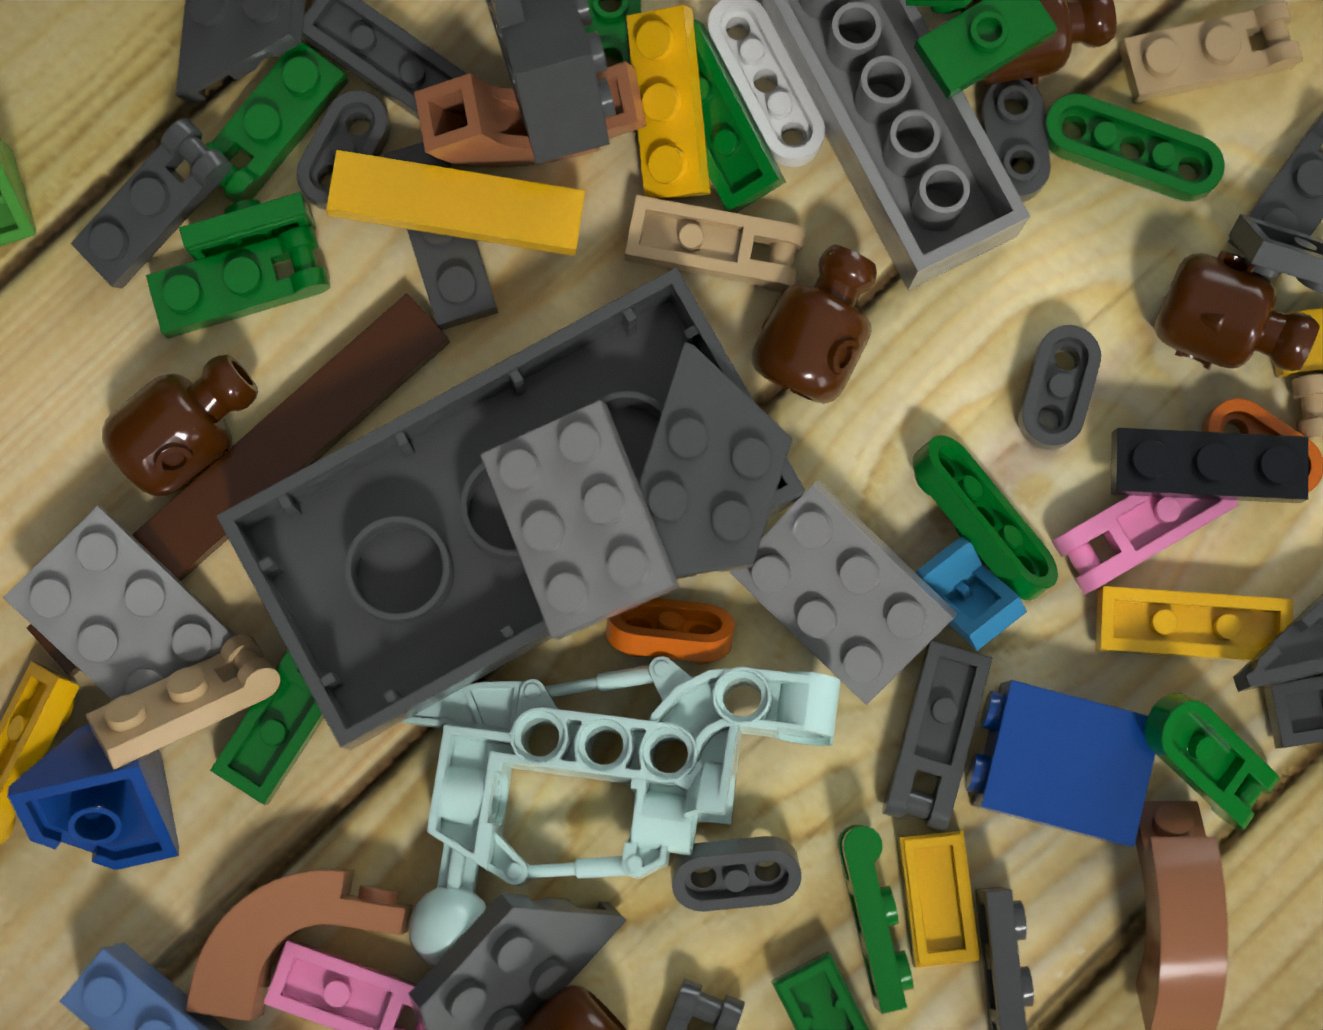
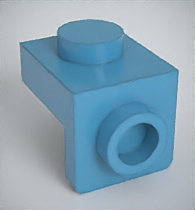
M964 537L956 539L916 571V574L957 612L954 619L948 625L977 651L1027 612L1019 595L981 563L972 543Z

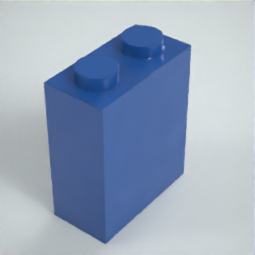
M1014 680L1000 683L998 692L990 691L988 693L982 711L981 728L989 730L983 755L978 753L973 755L967 774L966 790L974 792L971 806L1112 844L1134 847L1155 758V753L1146 742L1145 725L1148 716Z

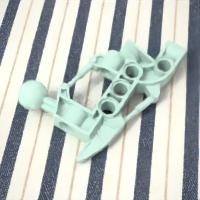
M660 656L653 659L648 665L597 673V677L544 686L536 679H529L525 682L499 681L469 684L402 721L401 723L443 729L427 832L442 841L444 846L437 888L427 892L415 905L409 920L410 939L416 953L429 965L434 966L487 909L484 901L475 893L479 866L490 871L505 882L520 887L527 885L531 878L576 875L577 879L628 875L635 879H642L668 866L670 853L691 855L698 822L732 824L741 734L775 737L779 740L805 745H833L841 680L830 675L814 672H779L747 667L708 670L692 678L672 660ZM654 683L662 703L651 714L648 721L561 710L553 697L598 689L600 692ZM739 686L753 687L761 694L760 706L754 713L748 716H737L726 709V700L729 693ZM543 725L557 727L559 741L552 753L538 757L532 755L529 750L531 734ZM605 733L620 735L623 739V750L620 757L611 764L600 765L594 763L591 755L594 741ZM668 741L681 742L688 748L686 764L674 773L658 771L654 765L656 750ZM512 769L631 784V789L634 791V811L628 842H624L623 856L581 858L571 863L529 865L502 837Z

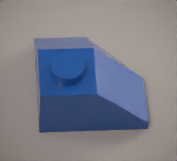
M86 725L77 728L9 786L8 798L32 842L52 849H56L61 842L92 852L93 863L113 870L179 856L176 827L163 760L159 750L114 770L93 734L91 726Z

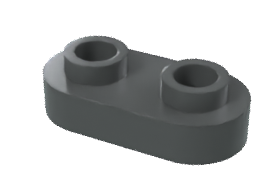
M1024 79L994 84L987 91L980 106V124L1021 200L1025 202L1035 197L1041 191L1050 175L1049 145L1044 132V101L1039 90ZM1010 99L1017 100L1023 106L1024 112L1018 115L1009 113L1004 107V101ZM1013 158L1024 159L1029 164L1030 172L1026 174L1015 172L1011 168L1010 160Z
M353 90L335 98L327 109L298 164V184L307 200L320 209L326 210L330 189L323 188L321 183L327 174L333 172L336 150L379 157L389 138L390 121L382 102L373 94ZM364 120L370 123V128L364 135L355 136L349 133L352 124L356 121Z
M1075 325L1057 327L1051 330L1036 348L1018 412V425L1024 438L1038 448L1046 450L1061 448L1071 442L1083 428L1101 363L1099 344L1095 337L1084 328ZM1062 351L1069 353L1074 359V369L1063 370L1058 367L1055 361V354ZM1048 409L1057 415L1059 423L1056 429L1045 428L1040 423L1039 412L1041 410Z
M774 836L695 843L692 854H677L672 861L670 869L672 890L677 901L688 909L702 912L778 904L794 895L801 883V869L796 850L786 840ZM760 862H775L768 867L758 866ZM700 868H712L705 873L694 872Z

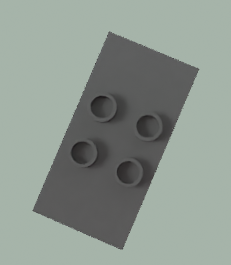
M677 267L216 515L340 748L349 750L356 748L552 639L481 457L482 453L600 400L607 404L639 484L684 342L694 345L754 402ZM787 458L768 518L793 505L805 491Z

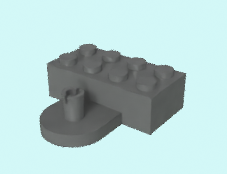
M486 0L535 163L539 164L609 145L605 118L614 116L616 113L606 77L597 79L596 73L607 70V63L597 31L586 34L584 27L592 25L587 0Z

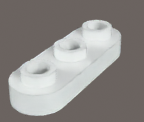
M720 0L710 12L707 32L772 156L778 164L787 167H798L809 163L817 156L822 147L825 135L824 121L766 10L757 0ZM734 26H740L748 32V36L742 40H734L728 36L727 30ZM760 78H768L775 83L776 88L771 92L764 93L756 89L754 82ZM787 130H796L802 135L803 141L798 145H789L783 141L781 135Z

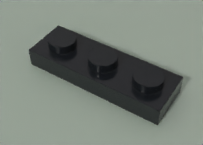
M1116 428L1112 432L1111 494L1302 503L1308 500V437Z

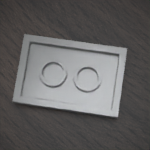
M599 400L481 454L551 638H564L680 587L607 404Z
M819 480L814 482L762 537L753 566L729 572L865 705L894 679L957 614L943 598Z
M100 504L3 597L112 700L134 693L169 677L179 669L191 667L219 654L225 642L236 635Z

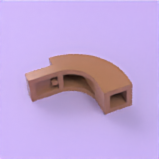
M625 61L607 67L606 71L596 73L597 79L606 77L615 107L616 115L605 118L609 139L647 127L635 68ZM468 73L414 92L426 153L443 161L465 166L514 167L536 164L513 88L497 87ZM600 147L568 155L565 157L557 158L554 160L546 161L543 163L554 162L589 154L595 151H599Z
M1145 801L1135 841L1143 876L1146 901L1145 948L1136 979V988L1145 1030H1216L1224 1002L1228 964L1227 904L1216 837L1206 836L1198 801Z
M315 869L292 874L263 885L233 906L208 937L194 969L186 1011L253 1021L264 1014L266 1004L263 1003L268 992L275 960L286 941L297 932L308 926L330 924L402 935L409 931V920L413 905L397 903L399 891L380 887L360 886L358 896L350 895L354 869Z

